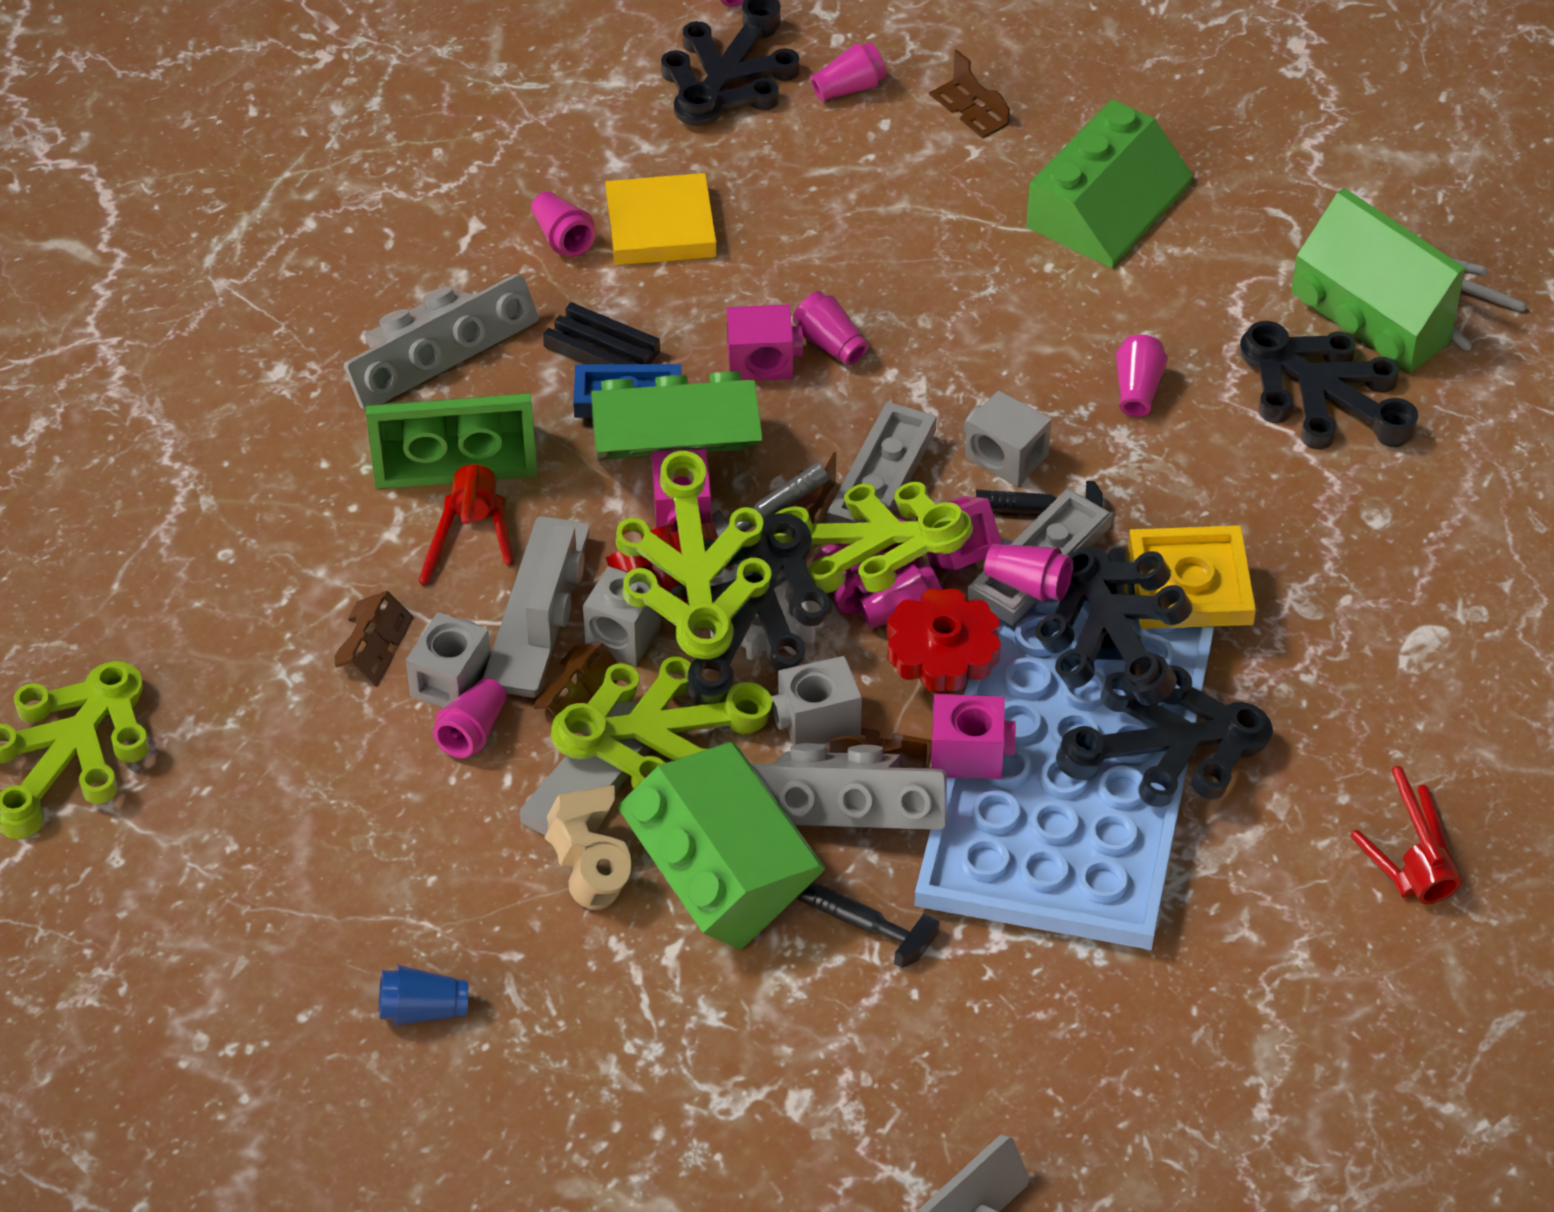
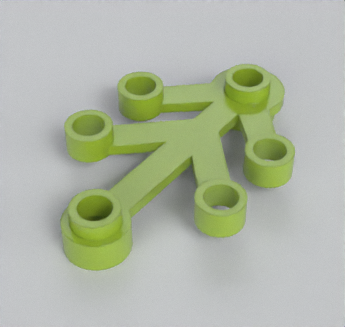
M676 451L668 455L662 462L660 486L668 497L674 499L681 553L651 533L648 524L636 517L626 518L619 523L616 529V546L626 556L636 557L642 555L683 584L687 590L688 604L657 585L656 576L645 568L632 569L625 575L622 594L624 600L629 605L637 608L649 606L676 626V640L685 653L698 659H712L722 655L730 647L734 633L731 619L750 597L761 596L768 590L771 580V569L760 558L745 559L738 566L736 580L714 603H712L710 583L743 546H752L760 540L764 522L761 514L753 508L742 507L735 510L730 517L729 526L705 552L697 496L701 494L705 486L706 466L703 460L695 453ZM677 477H686L692 484L686 486L678 485L673 480ZM746 521L752 523L756 529L751 532H742L736 525ZM628 532H637L642 535L643 539L634 543L627 541L623 535ZM748 572H757L763 577V580L758 583H751L744 578V575ZM636 582H643L650 587V590L641 594L632 591L630 586ZM700 628H707L714 633V637L702 639L695 636L694 632Z
M921 482L906 483L894 493V500L900 515L905 518L917 517L918 521L900 522L880 501L875 487L868 483L855 485L844 495V501L850 516L858 520L866 519L867 522L812 524L807 510L802 507H788L775 513L792 514L803 520L809 527L812 535L811 548L813 545L851 544L831 556L815 560L808 567L814 586L825 593L839 589L846 580L844 571L860 562L862 563L858 568V572L865 589L873 593L885 591L896 582L895 570L927 552L940 554L955 552L964 545L973 532L972 521L966 512L961 511V508L955 503L943 502L935 504L930 499L925 485ZM778 533L774 535L776 540L781 543H790L794 540L793 537L787 534ZM894 543H903L884 555L873 556Z
M672 656L662 662L658 678L629 715L608 717L617 703H625L635 697L639 684V674L635 668L628 664L617 663L611 665L606 670L602 686L588 704L576 703L569 705L555 717L551 727V740L558 751L570 758L589 759L597 756L631 775V784L635 789L645 779L641 775L642 773H651L657 766L665 764V762L654 756L643 757L617 740L634 738L666 757L677 760L707 750V748L701 749L674 733L729 726L739 734H752L766 725L772 707V700L769 692L763 686L753 682H740L731 687L725 702L664 710L674 696L683 695L688 692L686 680L691 663L683 657ZM678 673L682 675L684 678L674 679L670 677L668 674ZM623 680L627 682L629 685L619 686L616 685L613 681ZM573 733H581L585 736H578Z
M112 661L94 668L88 674L85 682L50 691L41 684L30 683L23 685L15 692L14 703L17 714L25 722H39L48 717L51 712L78 706L82 707L73 717L15 731L10 725L0 724V741H8L0 746V763L9 762L19 754L50 747L21 785L9 786L0 792V833L11 839H24L34 835L41 828L44 822V814L40 799L76 753L82 768L79 782L85 800L93 804H103L110 801L116 795L117 783L114 771L105 765L95 729L106 715H110L115 728L111 735L115 756L123 762H136L146 756L149 750L145 729L136 723L133 708L137 704L143 690L141 674L137 668L126 662ZM34 700L40 701L39 703H37V704H35V705H31V706L26 705V704H27L28 702H30V701H34ZM128 740H138L135 744L123 745ZM97 781L106 782L104 785L99 787L90 786L91 784Z

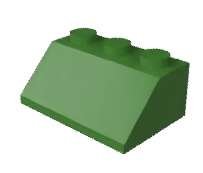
M1111 99L1029 183L1026 228L1113 269L1192 184L1193 174L1155 118Z
M1343 188L1337 192L1296 256L1291 293L1306 305L1313 307L1335 322L1341 329L1351 333L1370 346L1382 357L1394 360L1400 368L1410 374L1451 343L1465 267L1346 188Z
M740 371L709 374L710 383L688 384L687 375L656 377V387L634 388L633 379L602 381V390L591 391L596 460L646 457L651 456L652 451L706 448V452L756 449L762 441V431L755 381L742 380Z
M531 393L396 402L365 406L375 489L453 483L455 472L462 466L469 464H480L488 467L494 472L496 480L538 477Z
M728 742L657 766L617 805V808L703 934L740 950L826 870L748 759L733 742Z

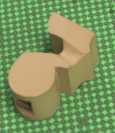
M614 785L558 794L547 815L548 831L545 835V840L550 842L555 848L560 865L573 867L568 881L569 891L573 899L581 906L591 910H601L609 907L619 896L631 872V856L626 843L595 833L615 800Z

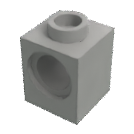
M998 390L983 406L977 405L966 418L963 428L966 434L965 459L1018 487L1049 456L1052 419Z
M608 566L583 604L585 644L603 642L616 660L637 667L661 628L660 614L649 606L637 608L629 605L624 600L622 594L623 580L627 573ZM636 582L630 586L632 591L642 594L650 590V587L643 582Z
M437 612L406 658L410 696L444 708L473 685L477 684L484 677L491 656L488 629L480 627L470 620L457 619Z
M845 655L778 671V695L771 696L772 713L777 728L779 730L787 728L793 745L803 743L823 744L837 737L861 735L862 697Z

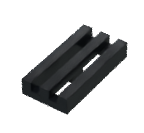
M572 302L565 308L566 316L559 315L555 319V329L548 328L543 333L545 348L583 364H651L660 353L659 338ZM568 334L571 335V336H574V337H576V338H579V339H581V340H583V341H586V342H588V343H591V344H593V346H592V345H589V344H587V343H584V342H582V341H580V340H577V339H575V338H572V337L568 336ZM611 352H612V353H615V354H617V355H619V356H622V357H624V358H627V359H629V360H631V361H634L635 363H632V362H630V361H628V360H625V359L620 358V357H618V356H616V355H613V354H611Z

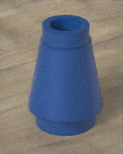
M398 964L396 970H381L378 1004L379 1019L393 1020L394 1026L453 1018L454 1016L466 1017L468 980H460Z

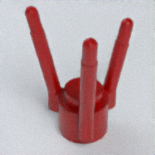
M469 464L462 466L455 472L452 493L444 498L443 512L419 576V583L422 586L427 585L431 579L456 514L464 524L481 521L488 514L492 515L503 562L507 566L513 564L512 546L504 515L505 498L496 494V476L488 467L480 464Z
M1394 766L1392 768L1393 777L1421 843L1413 846L1404 854L1403 861L1405 865L1403 871H1401L1360 830H1353L1351 838L1394 882L1402 898L1409 897L1415 893L1421 904H1434L1450 897L1460 888L1462 884L1461 874L1452 860L1429 788L1425 784H1421L1417 788L1421 802L1420 807L1401 766Z

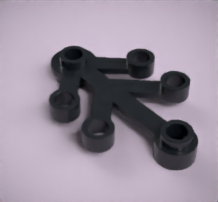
M744 0L742 4L743 27L722 56H720L712 41V30L708 24L695 21L684 26L683 47L688 52L696 53L708 76L704 81H696L691 73L690 57L683 51L673 50L662 56V77L669 82L675 83L679 91L674 100V113L680 121L692 126H705L715 122L725 109L751 104L752 107L758 110H770L778 105L779 86L776 81L770 78H758L752 81L750 85L724 91L723 89L727 84L768 74L782 81L792 80L798 76L799 55L792 49H778L771 55L744 61L760 38L770 37L780 26L781 4L779 0Z
M1260 321L1251 325L1242 336L1239 347L1241 357L1248 364L1259 368L1263 390L1260 397L1259 415L1262 419L1270 423H1282L1290 417L1293 399L1291 394L1283 389L1281 370L1298 379L1305 413L1301 439L1307 447L1322 450L1328 448L1333 443L1336 425L1334 420L1328 416L1324 396L1372 424L1373 432L1377 439L1386 446L1400 447L1414 436L1418 421V411L1412 403L1401 398H1389L1377 403L1345 383L1365 382L1373 391L1389 392L1396 387L1399 374L1398 364L1387 357H1376L1370 361L1353 362L1356 340L1352 335L1338 331L1332 332L1328 336L1289 337L1288 331L1282 325L1272 321ZM1323 355L1326 362L1311 363L1304 359L1303 356ZM1270 404H1277V405H1280V406L1277 407V406H1272V405H1270ZM1313 430H1319V431H1322L1323 433H1317V432H1314Z
M778 513L763 520V531L760 540L752 546H743L725 566L740 564L748 558H760L771 569L770 586L763 595L750 597L731 619L734 628L733 639L730 647L722 655L712 659L696 658L691 663L687 674L686 688L691 698L696 702L706 705L721 703L726 700L734 679L733 669L730 665L757 614L771 647L769 659L773 667L777 670L801 666L805 655V644L799 636L790 632L773 584L782 569L795 597L794 616L798 622L805 626H817L825 620L829 609V598L823 590L814 586L804 559L810 552L812 535L806 523L797 516ZM783 533L790 535L794 540L790 543H781L776 540L774 535ZM703 540L705 552L716 540ZM757 572L744 577L751 583H758L763 580V577ZM735 580L710 586L712 603ZM683 584L674 587L669 592L679 599H688L687 590ZM805 601H814L819 604L821 610L811 613L806 611L801 604ZM788 646L796 651L797 656L792 659H786L780 656L777 650ZM704 669H713L720 673L721 678L709 681L701 675V672Z
M1087 547L1073 552L1069 555L1073 559V573L1068 591L1060 601L1055 614L1043 618L1035 630L1037 639L1046 651L1050 653L1062 652L1074 640L1075 632L1072 627L1084 602L1089 601L1091 603L1092 609L1075 648L1062 653L1056 661L1055 670L1065 685L1070 688H1079L1086 685L1094 676V662L1108 632L1126 662L1124 682L1136 701L1142 705H1155L1164 701L1175 689L1176 675L1162 656L1146 651L1127 618L1162 620L1167 625H1176L1185 621L1190 616L1193 609L1191 600L1184 590L1177 585L1166 586L1155 596L1111 593L1109 590L1111 584H1140L1147 591L1163 587L1170 579L1171 569L1158 552L1149 551L1143 553L1134 562L1111 561L1108 554L1103 549L1097 547Z
M1169 665L1176 675V685L1179 688H1175L1172 694L1162 702L1169 705L1179 704L1206 721L1190 722L1159 704H1140L1125 685V673L1115 672L1106 678L1100 693L1102 703L1108 709L1115 712H1125L1152 728L1101 735L1099 731L1092 727L1079 726L1068 731L1063 736L1056 753V762L1060 770L1067 776L1078 780H1087L1099 773L1104 759L1166 751L1157 766L1150 767L1145 771L1138 787L1139 796L1145 803L1154 807H1163L1171 802L1178 786L1177 779L1198 746L1219 744L1214 757L1203 760L1198 765L1192 779V786L1200 796L1206 799H1218L1225 794L1232 778L1231 771L1239 757H1250L1262 751L1272 737L1273 727L1266 713L1255 705L1246 702H1234L1225 705L1192 687L1190 674L1182 667ZM1113 689L1122 690L1126 695H1119ZM1205 775L1215 777L1219 783L1209 781ZM1150 783H1158L1165 790L1155 789Z

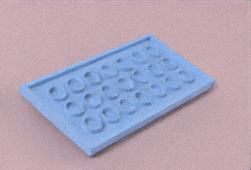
M1003 540L1002 545H1010L1012 541ZM1128 584L1127 595H1135L1134 584ZM1050 599L1048 602L1043 603L1038 600L1013 626L999 618L1000 660L992 668L989 677L986 679L973 680L968 678L964 694L1005 697L1004 720L1016 721L1015 755L1003 756L1002 779L947 777V824L941 830H930L915 890L914 906L1152 950L1188 763L1177 779L1178 786L1171 802L1163 807H1154L1145 803L1139 796L1138 787L1145 771L1150 767L1157 766L1166 751L1104 759L1099 773L1087 780L1071 778L1060 770L1056 762V753L1063 736L1072 729L1079 726H1089L1099 731L1101 735L1152 727L1125 712H1115L1108 709L1101 701L1100 693L1106 678L1115 672L1125 673L1126 662L1124 660L1095 659L1093 678L1086 685L1079 688L1066 686L1055 670V664L1059 656L1065 651L1075 648L1092 609L1091 603L1089 601L1084 602L1072 627L1075 632L1072 644L1062 652L1050 653L1046 651L1037 639L1035 630L1043 618L1055 614L1060 601ZM1127 618L1137 636H1141V643L1147 652L1162 656L1168 665L1184 668L1192 678V687L1202 692L1215 626L1141 629L1139 619ZM1113 689L1119 695H1126L1122 690ZM1158 703L1190 722H1196L1197 720L1195 713L1179 704ZM1150 783L1155 789L1165 790L1158 783Z

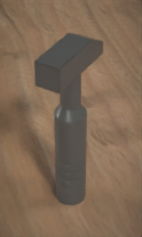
M818 461L801 472L800 475L795 476L794 479L789 480L758 501L753 509L757 510L764 520L778 511L792 506L831 478ZM719 509L712 514V522H714L719 537L729 526V523ZM746 521L736 525L742 532H746L754 526Z

